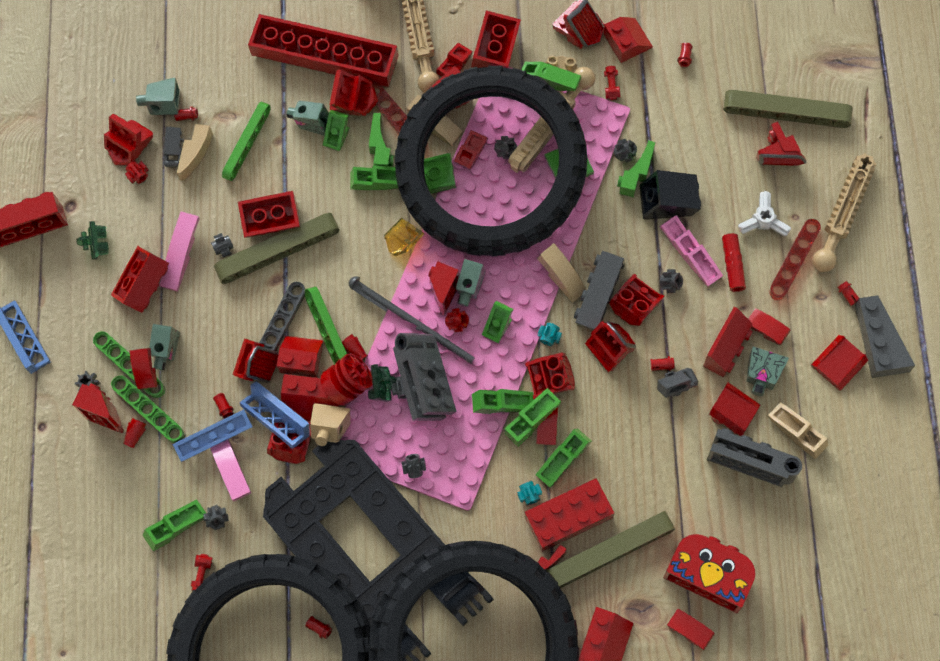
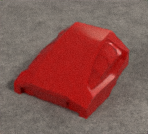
M633 274L613 296L609 304L614 313L629 325L640 326L665 296L663 294L660 295L637 278L636 274Z
M561 352L544 356L525 363L534 391L533 399L537 398L547 388L553 394L575 389L571 364L565 353Z
M308 422L310 436L293 449L272 432L267 447V454L278 461L293 464L305 462L311 441V422ZM274 423L276 428H285L284 423ZM288 433L287 435L292 441L299 436L296 433Z

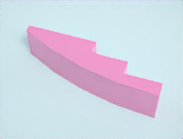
M180 212L165 260L169 262L168 270L161 278L160 287L178 292L190 260L189 253L195 240L194 233L200 220L199 216Z
M677 215L659 226L682 258L707 287L723 276L703 245H699L690 230H686Z
M229 439L211 447V452L232 501L234 502L251 494Z

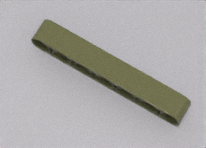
M728 90L725 92L723 110L730 114L848 128L852 122L853 107L842 103Z
M325 213L300 224V227L289 229L220 260L214 265L220 282L227 284L336 235L340 229L332 213Z
M666 511L661 512L546 571L552 575L558 582V586L562 588L668 535L675 530V527Z

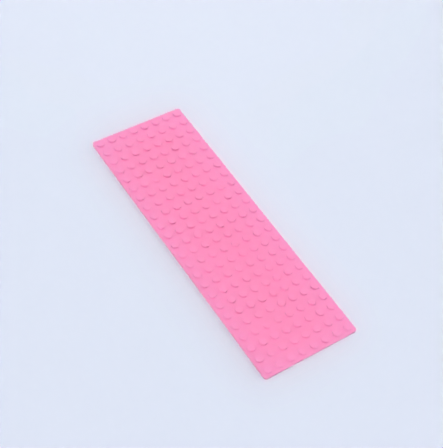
M583 91L574 99L576 105L573 110L584 132L587 158L594 170V174L586 177L581 196L561 227H558L551 236L541 243L539 242L529 249L518 253L514 252L504 256L493 257L471 255L454 250L434 239L422 229L391 302L475 357L473 363L470 364L437 342L456 412L452 415H446V418L440 421H413L407 398L398 399L397 395L393 396L391 384H394V379L400 376L393 351L396 336L399 333H425L416 330L417 326L403 320L390 310L386 312L365 361V364L371 371L373 384L345 407L350 408L351 424L340 440H355L391 482L466 511L472 508L510 413H473L472 394L478 390H519L527 370L525 363L529 362L540 338L538 331L541 325H545L559 287L548 276L549 272L537 258L554 243L570 262L613 155L615 145H617L630 112V108ZM503 97L479 98L452 159L457 188L438 192L435 201L455 218L473 225L499 226L525 217L543 202L555 182V177L545 159L546 153L558 149L554 135L524 173L522 171L516 173L510 169L509 159L497 157V153L494 150L496 140H501V136H508V138H514V142L518 147L541 116L532 108L513 99ZM470 130L486 136L488 140L473 167L468 169L455 163L454 159L461 145H464ZM464 259L483 264L486 272L477 298H471L468 307L457 304L460 294L456 291L447 312H452V309L460 308V311L465 310L469 317V323L467 328L463 329V332L455 333L454 330H449L446 326L445 318L447 312L445 316L440 313L432 293L428 274L431 267H435L437 261L458 269L460 276ZM468 284L465 288H470L472 284ZM496 301L513 309L510 317L512 321L499 343L482 335L493 304ZM418 454L420 458L425 459L426 471H423L421 477L409 478L408 474H403L402 461H405L406 456Z

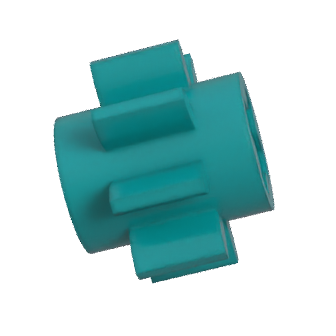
M547 323L546 326L541 325L538 331V336L541 337L539 341L547 346H553L554 342L559 344L562 333L559 332L560 327L553 323Z
M529 481L519 486L520 491L517 492L521 503L525 501L528 506L540 501L539 496L542 495V490L539 484L534 485L533 481Z

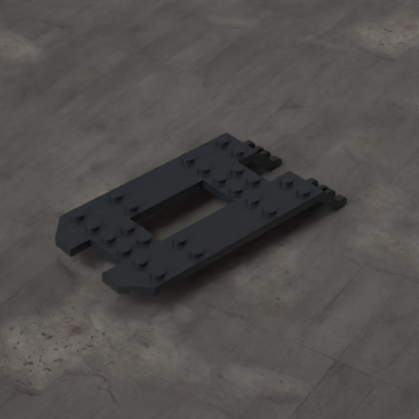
M340 440L337 443L327 441L325 446L318 445L312 450L324 466L296 490L293 491L282 477L266 488L263 518L296 557L304 558L329 570L351 590L365 611L366 618L371 627L377 605L383 593H385L391 581L398 573L422 554L445 544L355 440ZM349 497L355 501L401 555L371 581L367 579L320 523ZM469 572L449 576L429 588L462 626L468 622L460 614V609L465 607L472 617L477 615L468 602L471 601L479 611L483 610V606L476 601L475 596L480 593L489 604L494 600L489 592ZM405 624L401 643L402 661H407L406 656H409L413 661H420L412 654V651L417 647L423 656L428 658L431 652Z

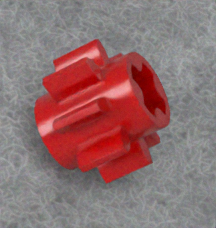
M132 161L127 165L125 175L132 184L135 181L140 184L147 179L148 174L146 172L149 170L142 161L139 163Z
M460 308L452 309V312H447L445 323L449 330H454L455 333L463 332V329L467 328L469 317L465 310L460 311Z

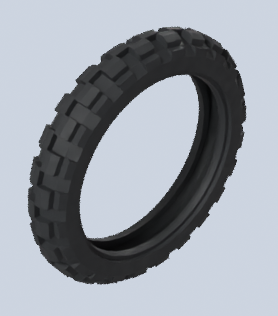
M502 66L474 67L442 79L439 84L429 88L416 105H413L407 114L404 125L401 126L397 138L395 175L400 194L408 211L431 237L449 248L471 255L504 256L514 252H521L539 242L541 243L567 220L576 206L585 184L587 147L584 132L574 110L567 103L566 99L546 81L516 68L510 69L503 68ZM482 97L509 98L532 108L550 127L559 150L557 176L547 197L535 210L525 217L499 226L473 225L449 214L431 195L424 174L426 146L437 124L457 106Z
M461 541L447 544L422 554L410 562L391 581V584L383 593L372 619L369 633V661H402L401 643L404 626L418 599L430 587L449 576L463 572H484L511 582L532 602L544 628L546 639L545 661H578L579 659L576 620H574L571 611L572 607L566 595L563 594L558 586V582L537 561L528 555L506 545L488 541Z
M261 554L236 560L225 565L224 568L213 572L204 579L203 583L196 590H193L186 599L182 610L176 616L166 651L167 661H200V651L204 635L218 611L239 594L267 585L297 588L312 596L325 608L339 633L342 646V661H369L368 646L371 627L358 599L329 570L314 562L292 555Z

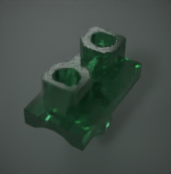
M89 221L88 236L87 232L83 231L81 232V237L76 239L77 245L83 246L84 251L89 250L88 245H90L92 260L98 259V255L108 254L109 251L108 242H98L97 238H106V226L95 225V221Z
M378 364L371 365L373 389L368 391V398L375 401H391V384L396 382V377L390 376L388 367L378 366Z

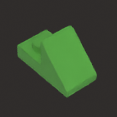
M334 110L329 112L323 146L338 151L341 150L350 127H347L349 115Z
M496 301L493 304L482 335L499 343L512 321L510 317L513 309Z

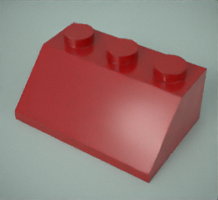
M486 10L471 68H484L488 66L508 68L521 19Z
M293 191L238 202L244 238L300 227L299 212Z
M137 245L111 296L143 313L144 309L149 306L152 294L157 291L160 279L166 274L169 262Z
M733 307L708 352L703 365L706 369L722 377L727 372L731 373L736 364L733 362L735 356L740 357L744 349L741 346L744 340L748 341L753 333L750 330L753 323L738 308Z
M284 374L281 401L304 420L311 421L314 403L341 407V405L332 401L325 393L321 384V378Z
M91 383L89 386L82 384L72 405L88 421L123 433L124 429L116 408L110 402L111 399L105 396L106 393L100 391L101 388Z
M596 607L578 661H622L634 623L616 613Z

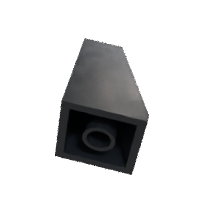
M657 170L639 185L644 220L672 218L675 215L677 217H689L701 209L699 183L696 174Z

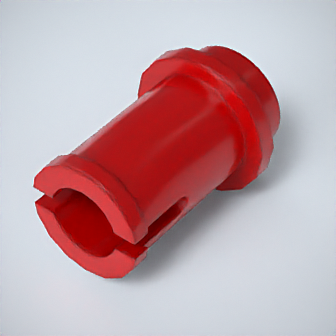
M687 42L681 44L680 56L677 59L681 67H688L692 63L691 51L693 45Z
M190 106L188 109H180L178 114H174L175 120L192 119L194 121L198 118V110L193 106Z
M846 281L837 287L839 289L838 292L843 294L850 306H853L859 297L852 289V284Z
M667 356V358L650 359L651 372L675 369L674 357L670 358V356Z
M219 393L213 397L220 411L219 415L223 419L234 414V409L229 405L225 394Z
M311 616L305 624L306 628L317 633L321 639H327L332 632L329 624L322 623L314 618V616Z

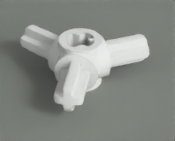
M767 191L760 193L759 207L756 209V213L752 215V218L738 225L742 234L756 228L759 230H769L771 228L779 234L787 236L791 230L790 226L776 219L777 215L774 214L771 207V193Z

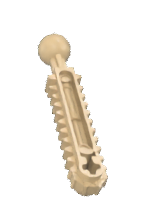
M401 0L412 57L414 60H418L422 73L418 78L417 85L425 93L439 80V76L431 68L430 58L435 54L430 30H428L429 26L423 0Z
M579 67L575 70L574 73L581 75L576 91H567L565 94L560 91V94L566 99L572 109L576 105L574 99L581 90L591 88L595 82V74L588 67ZM542 117L539 118L509 157L510 169L516 173L519 171L524 173L554 135Z
M866 153L856 156L846 178L847 180L839 195L840 199L837 200V205H835L834 211L824 229L828 233L827 241L824 248L815 252L812 258V263L819 272H829L836 266L837 258L834 252L841 238L846 239L854 221L853 218L857 214L856 212L862 202L861 199H863L864 193L867 190L866 187H868L875 171L876 163L873 156L866 155Z

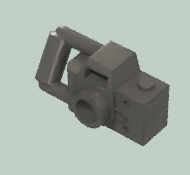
M167 126L165 128L164 165L166 167H178L182 152L180 142L184 143L185 140L180 138L182 134L181 128ZM169 156H178V160H169Z
M685 368L677 372L665 373V378L657 382V390L665 398L679 396L681 392L688 391L690 388L697 386L699 381L692 369Z

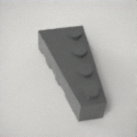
M603 250L601 255L597 254L594 261V265H596L595 271L590 273L587 283H589L588 290L583 291L580 301H583L582 306L576 309L574 315L577 325L594 330L603 321L607 311V303L609 304L614 292L613 287L614 285L616 286L620 278V269H623L625 265L624 258Z
M879 296L859 298L855 304V310L866 356L869 360L868 365L871 377L876 378L911 372L915 364Z

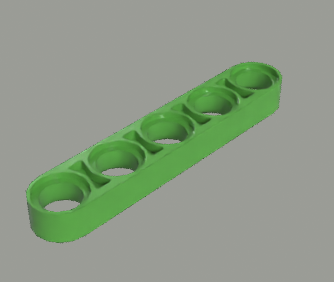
M261 101L257 105L222 171V178L233 181L270 113V104Z
M318 288L305 289L306 302L335 365L347 353Z
M103 331L96 333L93 337L94 345L135 382L132 368H124L125 362L130 360V353L108 333ZM100 337H107L106 344H98ZM115 348L121 350L118 357L111 356V351ZM157 378V384L161 386L158 393H151V388L143 390L153 398H160L165 393V386Z
M116 376L111 382L112 389L172 443H176L184 438L183 429L126 377ZM125 381L126 385L123 389H116L117 382ZM132 393L139 394V399L135 402L129 400ZM146 405H152L153 407L152 412L149 414L143 413V408ZM159 417H165V425L157 426V419ZM173 429L180 430L179 437L175 439L170 438V432Z

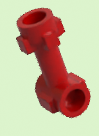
M611 65L607 66L604 71V76L608 77L609 88H605L606 99L617 100V98L621 97L620 86L616 87L615 76H618V70H616V66Z
M207 554L196 555L194 567H198L196 581L191 582L192 591L196 590L203 583L206 569H211L213 557H209Z

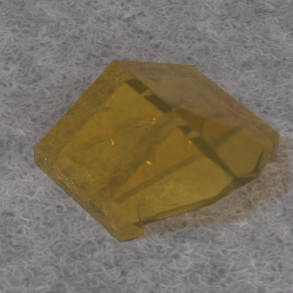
M401 218L384 235L388 251L393 256H398L406 253L424 233Z

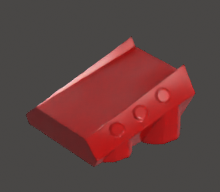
M838 335L811 366L841 391L869 360L866 354L857 349L845 336Z
M728 382L709 415L712 416L713 422L723 424L733 431L734 434L742 436L761 405Z

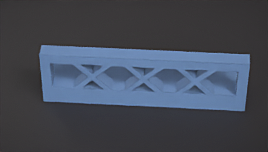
M14 300L6 306L0 307V325L25 369L32 374L51 362L17 302ZM15 307L17 311L15 319L8 318L5 312ZM17 323L25 325L23 334L15 331ZM26 338L34 340L32 349L24 347ZM34 354H42L44 360L35 365L32 361Z
M257 381L250 385L251 394L240 402V406L292 449L310 436L309 423ZM255 400L259 403V407H250L248 404ZM261 412H270L272 417H263ZM274 423H284L285 428H276ZM288 433L299 435L293 441L287 437Z
M242 410L174 443L173 446L180 461L183 462L253 426L246 411Z

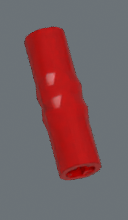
M735 233L722 236L729 287L731 292H740L746 289L739 239Z

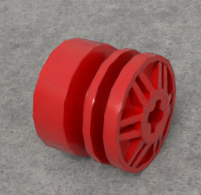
M346 354L335 365L330 366L322 373L321 384L325 393L332 401L345 406L372 386L373 377L362 359L353 354Z

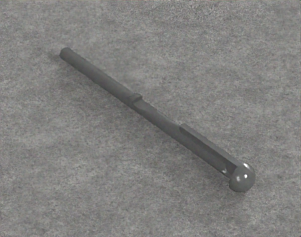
M354 276L349 280L350 289L384 311L390 310L403 320L417 326L416 330L434 335L438 343L470 364L473 363L474 356L361 283L360 277Z

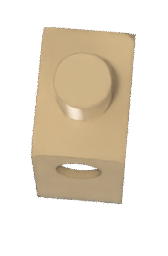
M314 403L310 425L311 438L320 446H325L327 441L339 442L351 424L350 408Z

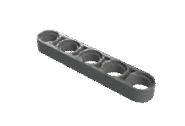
M293 282L289 285L259 342L264 344V348L277 351L305 297V287L301 282ZM295 287H301L302 293L294 295L292 290ZM292 303L294 308L291 311L287 312L283 309L285 304ZM279 319L285 321V325L282 328L275 327V322ZM269 336H275L277 339L272 345L266 343Z

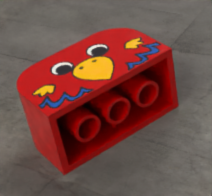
M692 534L682 539L663 578L737 614L743 607L755 580V568L752 561L747 556L739 553L740 550L738 548L720 544L721 541L712 536L708 538L700 534Z

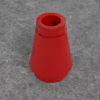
M351 334L342 341L348 354L356 355L362 360L367 358L368 355L357 336L354 337Z
M132 418L131 422H128L123 444L134 448L146 431V423Z

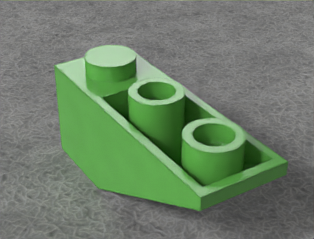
M525 62L522 67L523 71L541 78L557 91H576L581 80V75L544 62Z

